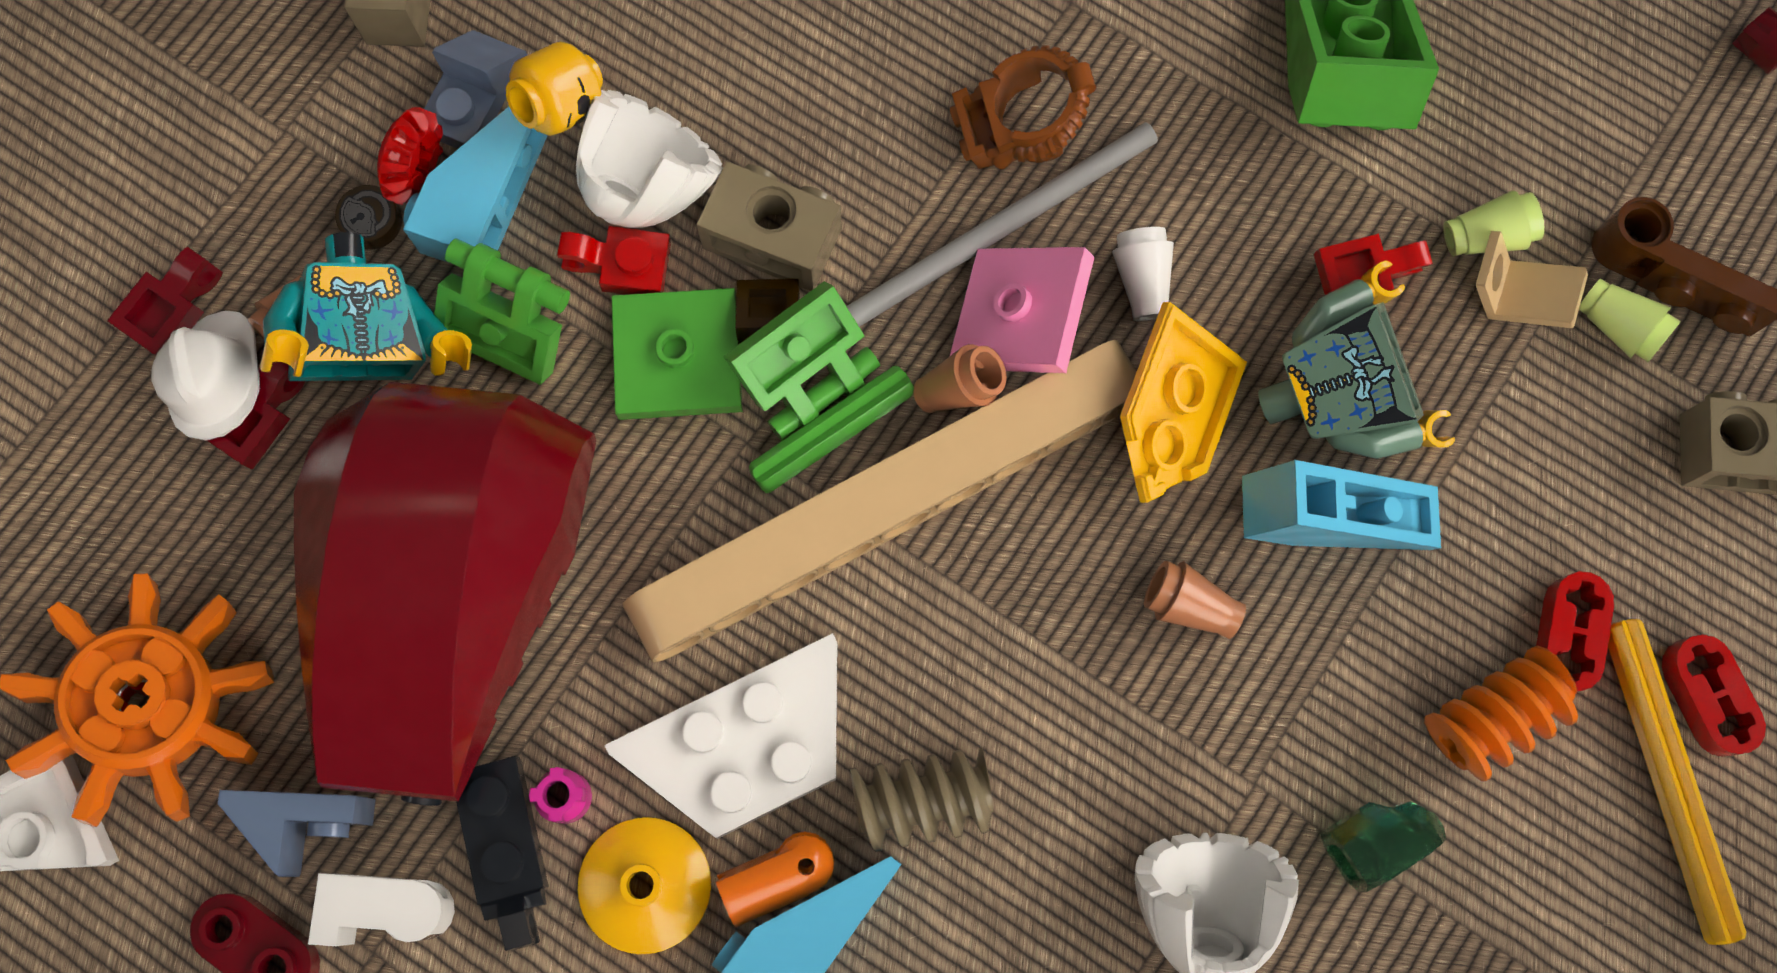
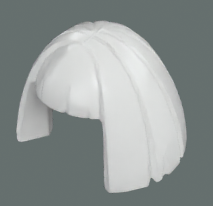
M601 90V96H594L583 123L578 146L576 174L577 185L588 208L597 217L603 218L610 224L628 228H643L656 225L670 219L699 199L718 179L723 167H721L722 163L714 150L708 149L709 145L702 142L700 137L688 127H681L680 121L661 109L654 107L648 110L647 102L628 94L623 96L618 91Z
M1202 833L1199 838L1193 834L1172 836L1171 843L1164 838L1148 846L1144 850L1143 856L1139 855L1135 867V886L1138 903L1146 926L1157 947L1179 973H1255L1272 956L1291 920L1297 902L1299 880H1297L1298 875L1293 865L1288 864L1289 860L1285 856L1279 858V852L1266 844L1256 841L1249 846L1248 838L1223 833H1216L1211 838L1208 833Z

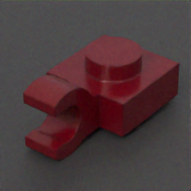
M187 246L174 259L171 268L161 281L146 271L108 318L107 322L156 356L173 331L182 327L189 329L194 327L205 312L192 304L191 301L211 291L221 279L223 272Z
M272 362L270 372H263L259 367L260 391L253 410L240 426L223 437L207 441L241 465L253 470L290 420L288 416L276 408L281 403L293 398L306 381H289V365L284 362Z

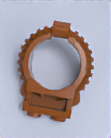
M1043 45L1040 49L1038 46H1032L1029 51L1025 48L1021 50V53H1015L1006 58L992 72L994 77L979 82L974 93L970 94L967 87L952 93L955 105L950 107V113L956 128L961 127L964 139L959 140V145L966 161L972 160L978 169L995 166L998 169L1004 170L1015 160H1018V162L1042 163L1061 156L1063 149L1068 145L1067 141L1069 139L1073 140L1076 136L1075 131L1080 130L1083 125L1081 120L1086 118L1088 111L1085 108L1089 107L1090 98L1087 95L1096 90V84L1089 63H1078V60L1074 56H1070L1069 52L1061 51L1060 48L1055 46L1050 49L1049 45ZM1041 71H1051L1069 81L1072 93H1069L1067 106L1061 116L1051 125L1032 132L1016 130L1012 132L1003 125V114L1007 103L1018 92L1042 82Z

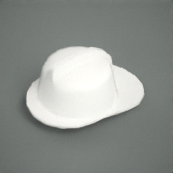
M221 311L204 317L192 329L182 327L173 331L168 341L162 346L155 357L151 373L154 389L157 396L168 406L175 427L189 438L206 441L223 437L240 426L253 410L260 391L256 337L253 326L249 323L248 318L240 312Z

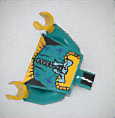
M340 232L327 236L325 238L327 263L313 262L306 264L299 281H293L283 286L263 319L265 346L260 369L263 372H270L272 362L287 363L289 365V381L412 380L425 363L426 354L431 357L430 370L433 375L440 376L445 374L446 361L458 363L463 371H468L470 368L471 339L459 331L447 330L416 289L405 283L402 271L398 266L394 264H366L364 237L357 233Z

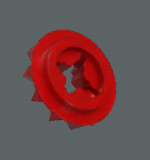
M412 107L396 119L386 132L377 161L380 190L386 200L399 205L408 203L413 194L420 193L427 175L437 167L438 157L443 152L442 147L439 145L443 136V129L438 124L436 113L420 107Z

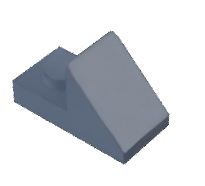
M471 30L439 45L432 51L443 75L424 109L436 113L438 124L443 129V136L440 142L457 149L497 117L506 100V85L509 82L511 68L515 61L527 56L525 50L475 30Z
M219 790L218 805L270 869L279 877L300 876L306 828L307 836L349 838L350 825L373 826L376 801L373 798L356 795Z

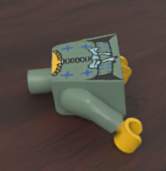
M1380 262L1368 270L1361 280H1354L1319 298L1294 329L1292 335L1293 349L1282 355L1289 379L1259 389L1258 391L1260 405L1269 424L1272 425L1302 414L1312 439L1326 437L1328 443L1334 449L1375 459L1419 449L1421 445L1424 447H1449L1454 443L1455 437L1444 436L1435 438L1433 436V422L1439 417H1448L1451 414L1447 410L1422 411L1384 304L1400 295L1405 288V285L1402 284L1392 291H1387L1379 285L1377 280L1378 274L1393 265L1391 262Z

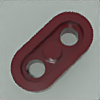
M225 893L213 896L197 909L192 918L190 938L194 949L203 959L222 973H269V962L276 955L284 960L286 965L285 973H319L320 958L315 945H309L307 937L249 895ZM223 916H227L233 926L230 937L225 941L220 940L216 934L217 922Z

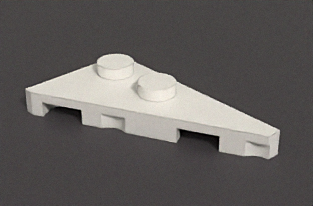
M72 755L47 771L27 779L18 776L11 770L0 775V872L111 866L119 861L102 821L97 827L83 824L71 817L76 797L84 785V780Z

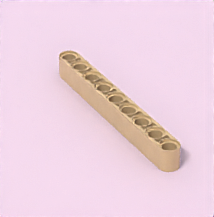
M1118 340L1103 343L1069 361L1066 373L1044 374L629 596L623 602V608L651 662L664 661L689 649L1120 417L1137 371Z

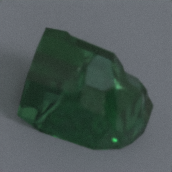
M1411 801L1394 807L1368 802L1320 833L1327 853L1344 879L1358 892H1368L1392 880L1431 854L1447 839L1444 826L1437 815Z

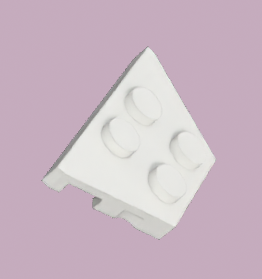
M832 633L606 744L605 748L608 754L708 833L719 839L836 780L837 641Z

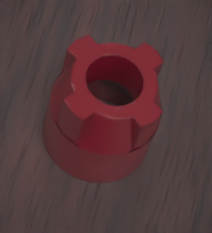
M1768 7L1747 25L1732 43L1733 46L1767 75L1777 69V12L1771 7Z

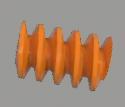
M1534 646L1526 651L1524 658L1518 657L1506 663L1503 672L1496 671L1486 676L1482 686L1474 685L1464 690L1461 700L1452 699L1444 703L1440 714L1433 712L1426 715L1424 724L1432 740L1446 758L1458 768L1468 770L1480 781H1487L1492 778V770L1486 759L1487 756L1498 765L1509 767L1513 764L1514 757L1507 743L1510 742L1524 754L1530 753L1535 750V741L1529 729H1532L1538 736L1547 740L1555 737L1557 732L1552 716L1566 726L1577 722L1578 713L1573 703L1577 693L1576 684L1569 670L1558 656L1546 648Z

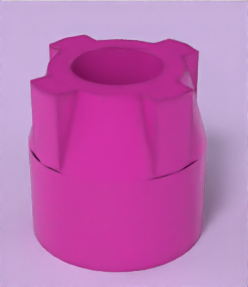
M555 767L550 768V772L541 777L535 788H530L529 799L530 802L535 804L539 814L546 820L560 824H569L581 819L587 813L592 801V791L589 783L582 775L568 769ZM563 782L569 789V799L562 807L553 808L548 803L547 792L553 784Z

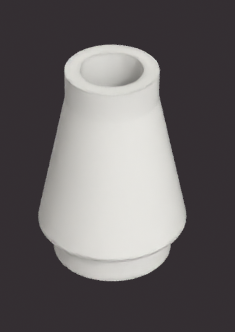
M1143 227L1119 233L1117 235L1118 248L1113 250L1112 253L1132 308L1133 320H1155L1162 303L1169 302L1174 243L1167 241L1166 229L1163 227Z

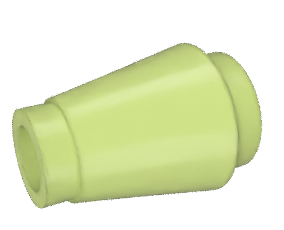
M1512 190L1457 216L1455 219L1445 221L1443 227L1444 237L1452 256L1485 253L1491 231L1502 232L1507 251L1527 250L1531 242L1541 240L1544 236L1542 210L1533 193L1528 192L1519 195L1518 192Z
M1601 278L1591 288L1579 307V311L1586 314L1587 318L1630 359L1636 354L1647 362L1652 359L1681 322L1667 313L1671 307L1614 284L1610 285Z

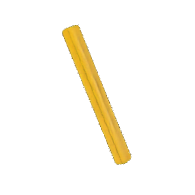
M1627 619L1612 623L1608 649L1703 938L1711 945L1736 943L1745 939L1747 932L1644 623L1640 619Z

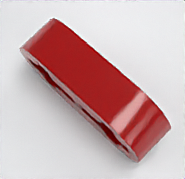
M1582 571L1560 578L1548 587L1543 600L1536 646L1546 648L1556 656L1567 653L1571 649V660L1581 664V672L1571 675L1576 684L1577 692L1592 688L1601 680L1605 669L1614 611V595L1609 585L1600 576ZM1581 589V600L1591 603V610L1579 614L1576 618L1577 607L1572 602L1566 600V595Z
M1702 634L1678 640L1670 645L1662 656L1661 668L1664 678L1694 738L1701 748L1712 755L1721 757L1750 753L1758 748L1766 732L1764 716L1736 660L1725 643L1713 636ZM1704 656L1709 667L1704 669L1701 674L1691 675L1687 664L1692 662L1695 657ZM1734 716L1738 721L1739 727L1734 729L1731 735L1722 736L1717 725L1723 723L1725 717Z

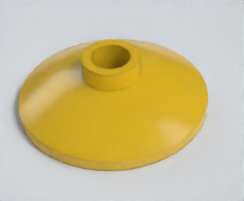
M642 817L630 819L608 829L588 850L578 877L580 908L592 931L611 947L633 954L657 953L683 941L695 930L702 920L711 895V871L703 849L685 829L672 822L658 818ZM643 871L651 876L653 890L646 898L639 899L630 891V880L636 873Z

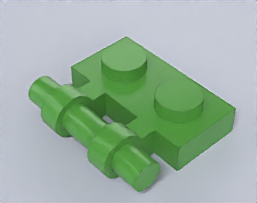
M457 238L453 239L447 247L445 260L464 269L463 278L451 273L438 284L434 315L447 330L459 331L471 339V353L541 385L553 374L562 324L540 314L541 306L558 314L562 313L569 302L570 291L552 283L551 276L539 269L530 266L524 270L502 260L500 251L483 243H479L474 247ZM491 283L515 293L514 300L511 301L490 291Z
M825 281L723 356L752 400L763 411L768 410L783 399L785 408L767 421L773 432L782 441L800 427H804L820 416L819 413L843 394L849 396L865 385L863 379L881 366L874 353L868 347H864L851 358L848 357L845 351L865 336L835 287ZM827 365L829 374L804 392L800 385Z

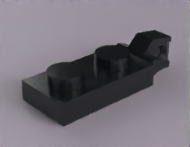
M512 756L475 766L459 801H456L477 905H481L485 921L498 919L505 951L517 950L540 942L533 908L546 904L544 888L549 887L522 761L520 757Z

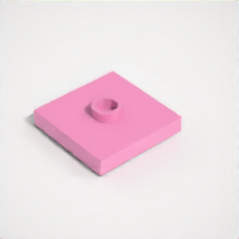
M1085 247L977 249L950 356L968 344L988 346L1000 356L1006 371L1066 373L1094 256Z

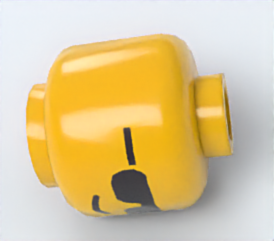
M560 41L514 62L509 74V82L506 85V98L513 115L523 126L529 129L534 128L537 132L552 136L584 122L594 96H601L603 78L599 66L592 57L583 54L574 45Z

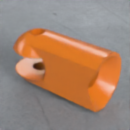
M804 831L795 833L785 839L780 848L718 874L719 880L716 882V885L735 928L805 898L825 886L833 874V854L825 839L816 833ZM804 858L812 860L807 866L798 864Z

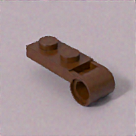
M1637 197L1629 200L1593 234L1591 241L1592 251L1600 264L1636 281V285L1655 293L1656 297L1665 304L1674 307H1686L1712 319L1713 323L1724 331L1744 334L1749 337L1777 320L1776 288L1671 241L1674 230L1672 215L1662 203L1655 199ZM1626 229L1634 233L1638 241L1632 239L1626 232Z

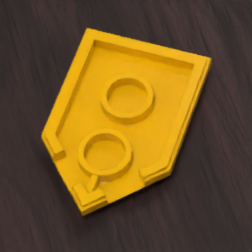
M1163 302L1120 415L1140 503H1148L1164 495L1166 489L1182 481H1192L1208 473L1247 364L1246 360L1171 302Z

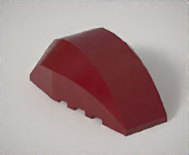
M400 382L387 383L326 421L308 450L294 491V564L301 668L317 783L321 787L459 801L497 721L495 718L497 709L508 686L513 687L524 664L522 657L536 627L541 628L552 605L550 598L561 574L566 575L575 556L596 446L594 433L520 394Z

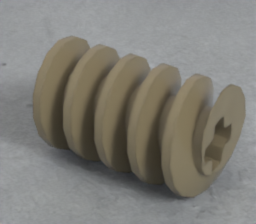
M980 746L976 767L970 765L963 751L956 750L952 755L950 771L945 772L937 756L932 754L927 756L923 776H918L909 759L901 760L898 778L892 781L882 763L875 764L870 785L864 783L856 768H850L860 833L866 835L875 852L883 850L886 832L890 829L902 847L909 846L914 825L920 827L928 843L936 841L939 822L944 820L955 838L962 837L967 816H972L982 834L989 832L993 802L982 746Z

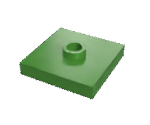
M735 288L612 296L615 414L618 420L743 412L741 382L723 357L739 345L735 328Z

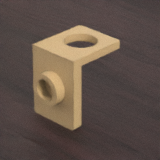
M1491 231L1476 281V288L1488 319L1573 328L1588 273L1585 267L1510 261L1502 232Z

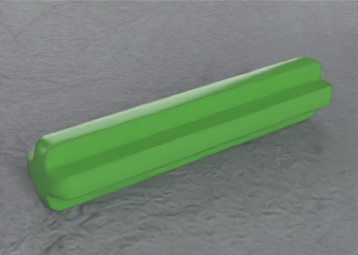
M892 366L753 460L749 465L752 478L765 493H771L913 395L914 390L910 378L899 366Z

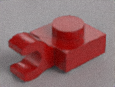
M614 226L608 227L606 243L580 233L561 232L557 256L563 259L561 266L563 270L600 274L599 285L602 292L624 295L664 292L671 239L670 234Z
M1379 234L1319 248L1313 254L1324 295L1354 280H1361L1368 270L1383 261H1389L1393 264L1385 271L1379 273L1377 277L1379 285L1387 291L1395 289L1392 279L1420 273L1423 271V267L1433 264L1426 240L1384 251Z

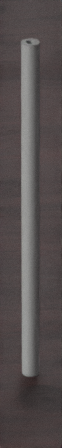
M1144 122L846 307L858 326L864 325L975 256L977 249L990 247L1156 144L1158 139L1154 129L1150 124Z

